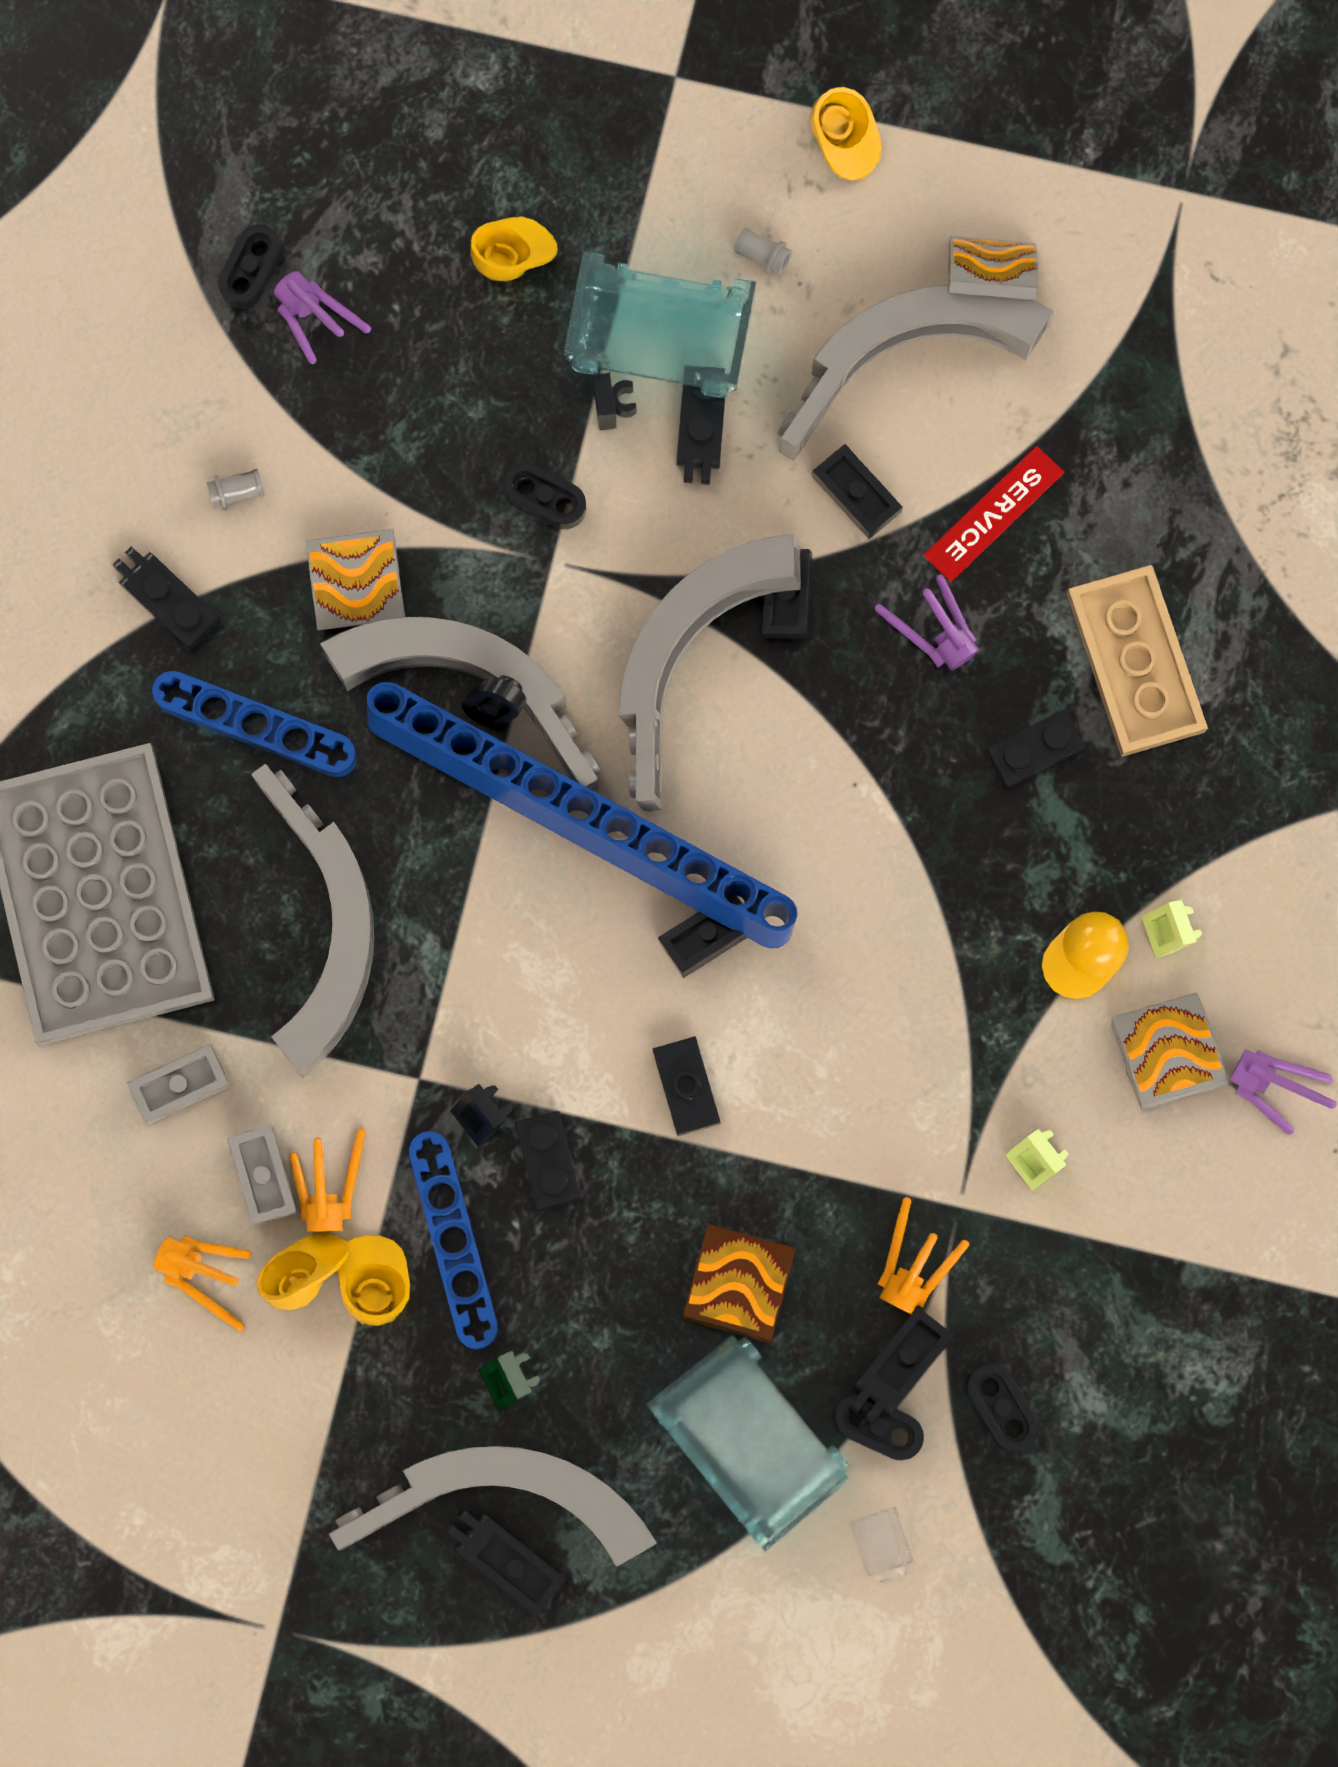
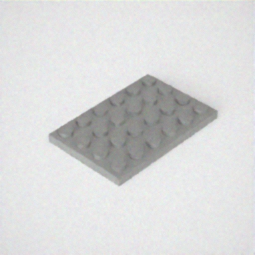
M147 743L0 781V890L36 1044L42 1046L214 1001L213 990L152 744Z

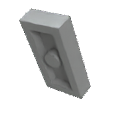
M211 1044L127 1082L147 1125H151L231 1087Z
M267 1125L227 1138L252 1225L255 1227L297 1214V1207L273 1126Z

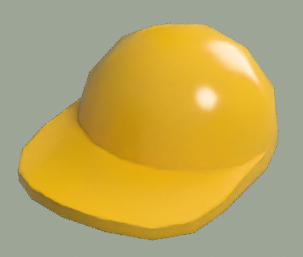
M839 87L828 90L814 102L809 115L811 132L819 143L825 161L837 176L848 181L862 179L873 171L880 160L882 151L880 134L871 108L865 98L853 89Z
M513 217L486 223L477 228L471 238L470 256L477 271L494 281L509 282L522 276L528 269L542 266L552 261L557 255L558 248L554 237L542 225L525 217Z
M1094 911L1081 914L1065 927L1045 951L1042 970L1046 982L1053 991L1065 998L1078 1000L1091 997L1102 989L1120 970L1127 959L1130 945L1127 931L1118 919L1107 913Z
M328 1232L312 1233L275 1254L265 1263L258 1274L256 1284L259 1295L266 1303L280 1310L292 1311L307 1306L317 1296L324 1280L338 1270L347 1259L350 1252L348 1244L338 1235Z
M365 1235L353 1238L346 1242L350 1252L347 1259L337 1270L342 1302L348 1314L362 1324L379 1326L392 1322L403 1311L410 1294L407 1261L403 1250L393 1240L382 1236Z

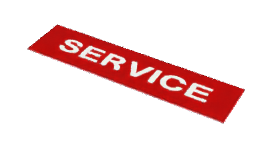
M1036 446L923 556L952 582L1065 472Z

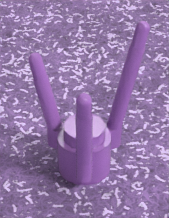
M299 271L285 276L274 290V295L282 303L278 308V312L287 321L310 364L316 362V357L295 317L296 314L302 318L313 312L336 336L342 337L344 335L343 329L318 305L319 300L364 333H370L371 327L325 293L315 281L308 282Z
M941 574L936 576V582L953 617L954 625L932 591L928 588L923 591L924 597L945 630L934 639L938 644L937 648L933 647L883 605L877 604L875 606L877 613L928 654L937 667L946 663L952 671L980 651L975 644L977 639L969 630L944 576Z
M1245 1049L1229 1079L1239 1085L1235 1094L1250 1101L1286 1134H1292L1294 1128L1255 1093V1090L1265 1093L1270 1082L1330 1109H1334L1337 1105L1334 1100L1275 1072L1279 1069L1325 1083L1333 1081V1077L1330 1074L1271 1057L1259 1050L1255 1054Z

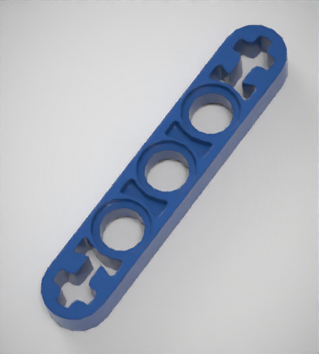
M164 672L153 683V698L160 709L167 714L328 776L337 778L346 776L356 766L357 754L355 747L350 739L342 734L181 672ZM176 683H179L182 693L194 698L192 712L187 711L191 706L187 700L174 697L171 703H169L167 696L163 692L165 687L172 689ZM195 690H200L195 697ZM214 697L221 698L226 702V711L223 716L214 720L204 717L202 707L205 701ZM253 713L262 714L267 719L265 730L258 735H249L244 732L242 727L244 719ZM292 729L305 731L308 735L305 747L298 751H290L285 748L283 739L288 731ZM317 737H322L319 743L324 749L335 751L338 745L343 746L344 755L348 757L346 761L338 760L335 766L330 765L329 757L319 751L315 752V759L309 758L316 748Z
M433 1131L423 1132L412 1140L409 1147V1157L451 1315L459 1340L468 1348L482 1350L491 1346L496 1340L498 1323L451 1148L442 1135ZM431 1141L435 1147L442 1146L443 1152L436 1155L437 1165L440 1171L449 1167L450 1175H436L423 1182L422 1174H431L427 1160L425 1158L418 1159L417 1153L424 1150V1142ZM438 1184H447L455 1192L453 1203L446 1209L434 1208L429 1202L430 1190ZM449 1228H460L466 1234V1245L458 1253L446 1252L441 1246V1236ZM464 1271L475 1274L479 1284L475 1294L466 1298L456 1295L452 1287L455 1276ZM484 1298L486 1307H479L476 1310L481 1322L490 1323V1329L484 1332V1340L476 1342L473 1335H465L464 1328L471 1326L469 1312L465 1311L459 1315L457 1306L473 1305Z

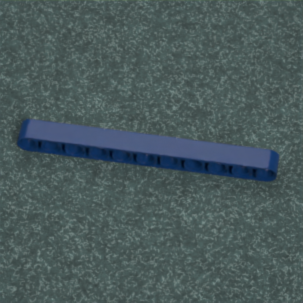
M382 682L369 690L367 695V725L370 731L378 737L726 927L744 933L745 937L761 946L770 949L780 948L790 940L798 913L795 903L786 895L397 684ZM388 706L394 708L396 711L392 713H382L379 712L377 709ZM421 727H427L432 729L434 732L430 734H421L415 730ZM458 748H466L471 750L473 753L469 755H459L455 753L454 750ZM496 769H505L508 770L511 774L508 776L500 777L495 775L492 771ZM544 790L550 795L545 798H539L530 792ZM580 810L585 812L589 817L584 819H577L572 817L569 813L572 811ZM618 831L625 834L628 838L615 840L608 834ZM650 853H660L667 860L656 862L647 855ZM698 874L705 878L706 881L694 883L686 876ZM736 893L745 903L741 905L732 904L725 896ZM769 916L778 917L785 925H770L765 918Z

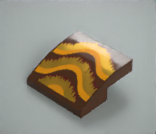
M708 1224L682 1320L771 1344L796 1248Z

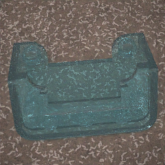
M583 251L564 349V357L567 361L573 363L572 369L574 371L595 375L598 374V369L700 387L701 393L717 398L727 397V392L737 390L756 301V282L735 278L733 286H727L726 289H722V281L713 280L711 285L628 270L627 264L618 263V269L615 270V266L604 263V254Z
M731 1335L646 1403V1407L670 1433L669 1435L704 1476L738 1521L744 1525L748 1534L761 1550L766 1552L849 1481L845 1471L851 1466L834 1445L826 1450L756 1364L762 1356L745 1336L737 1341Z

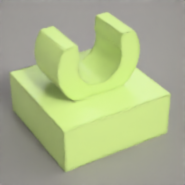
M1182 900L1169 902L1141 916L1156 958L1171 955L1197 942L1196 939L1202 935L1200 929L1193 931L1188 915L1194 913L1193 908L1184 906Z
M1037 1129L1005 1154L1006 1158L1032 1191L1066 1166L1064 1160L1067 1158L1068 1152L1065 1149L1059 1153L1055 1151L1048 1141L1054 1135L1051 1130L1042 1133Z

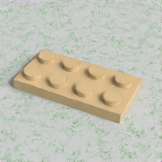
M1145 566L1068 589L1066 594L1121 757L1205 733L1208 727L1153 566Z

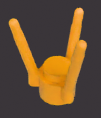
M359 1128L356 1133L341 1203H338V1194H326L324 1155L320 1138L313 1140L315 1195H310V1200L298 1154L295 1152L290 1154L292 1173L300 1202L301 1221H306V1232L343 1231V1220L351 1219V1201L363 1150L365 1129Z
M905 1197L902 1200L900 1212L898 1213L885 1270L878 1285L884 1287L879 1297L880 1299L912 1315L917 1305L923 1308L929 1294L959 1260L960 1256L969 1247V1242L962 1240L921 1288L924 1279L918 1276L937 1241V1235L931 1233L919 1251L910 1270L907 1271L900 1267L895 1275L911 1205V1199Z
M185 1235L181 1241L170 1236L166 1237L157 1252L154 1270L165 1274V1283L179 1288L237 1331H243L245 1326L241 1321L185 1281L184 1278L190 1280L197 1272L217 1281L236 1286L238 1284L236 1277L201 1263V1254L196 1251L250 1259L252 1256L251 1251L201 1242Z

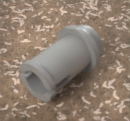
M747 227L740 233L734 247L735 253L765 266L766 272L770 274L774 272L783 273L792 255V251L786 248L785 242L780 241L777 244L752 232Z
M257 468L253 469V471L219 479L218 475L214 476V481L207 482L213 508L222 506L223 510L227 509V504L265 496Z

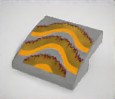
M950 236L948 293L1035 300L1038 289L1036 243Z
M394 529L306 540L317 630L363 625L385 619L405 617Z
M1198 993L1112 1017L1111 1027L1126 1061V1073L1141 1110L1228 1085L1220 1052Z

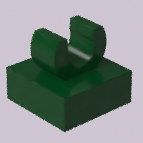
M510 1351L478 1369L497 1411L516 1403L532 1393L531 1388L540 1382L539 1375L525 1379L519 1366L530 1359L528 1353L514 1356L513 1352Z

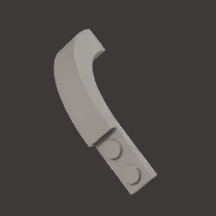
M949 285L919 288L898 294L875 304L841 327L815 356L812 367V375L815 377L810 381L801 397V400L805 403L797 415L793 412L787 415L778 431V435L782 436L780 453L794 461L850 379L861 368L888 350L920 339L962 337L991 343L1008 350L1026 361L1049 327L1054 311L1029 299L948 293Z
M794 534L773 536L748 542L727 550L705 562L669 591L642 627L632 647L624 670L618 715L627 726H636V728H630L629 731L631 755H636V771H630L629 793L631 798H636V802L644 811L662 810L663 705L671 676L678 661L696 636L727 610L758 596L774 592L801 590L800 546Z
M403 617L360 625L320 644L325 657L347 691L381 674L413 667L454 669L472 674L484 680L490 677L499 678L501 675L515 679L522 686V692L527 699L523 709L535 722L571 779L592 791L599 789L596 775L601 770L588 750L581 753L572 740L577 736V733L564 713L558 717L556 713L567 707L565 695L553 679L533 659L499 636L478 627L453 620L432 617Z
M265 763L251 775L262 792L318 863L328 888L332 908L331 944L323 973L304 1006L286 1025L271 1036L304 1078L338 1044L361 1004L369 981L373 961V911L362 870L347 840L335 822H332L319 832L318 829L323 826V823L308 804L300 808L291 797L297 790L282 770L273 774Z
M500 1446L473 1447L451 1451L423 1460L403 1470L411 1488L404 1491L402 1485L399 1484L376 1497L380 1504L379 1506L363 1514L360 1507L348 1512L335 1520L339 1528L329 1534L337 1550H343L441 1495L471 1487L504 1486L526 1490L546 1497L577 1516L600 1540L616 1567L657 1544L651 1532L633 1508L610 1486L591 1473L568 1461L546 1453Z

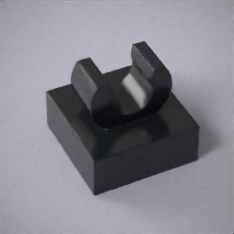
M610 373L592 375L599 431L617 428L616 414L625 418L637 414L636 403L623 404L618 400L622 394L633 393L632 381L621 380L612 387Z
M477 1084L468 1090L450 1111L477 1146L493 1136L507 1120L506 1117L513 1109L510 1104L499 1109L492 1101L491 1097L498 1091L495 1085L483 1089L480 1084Z

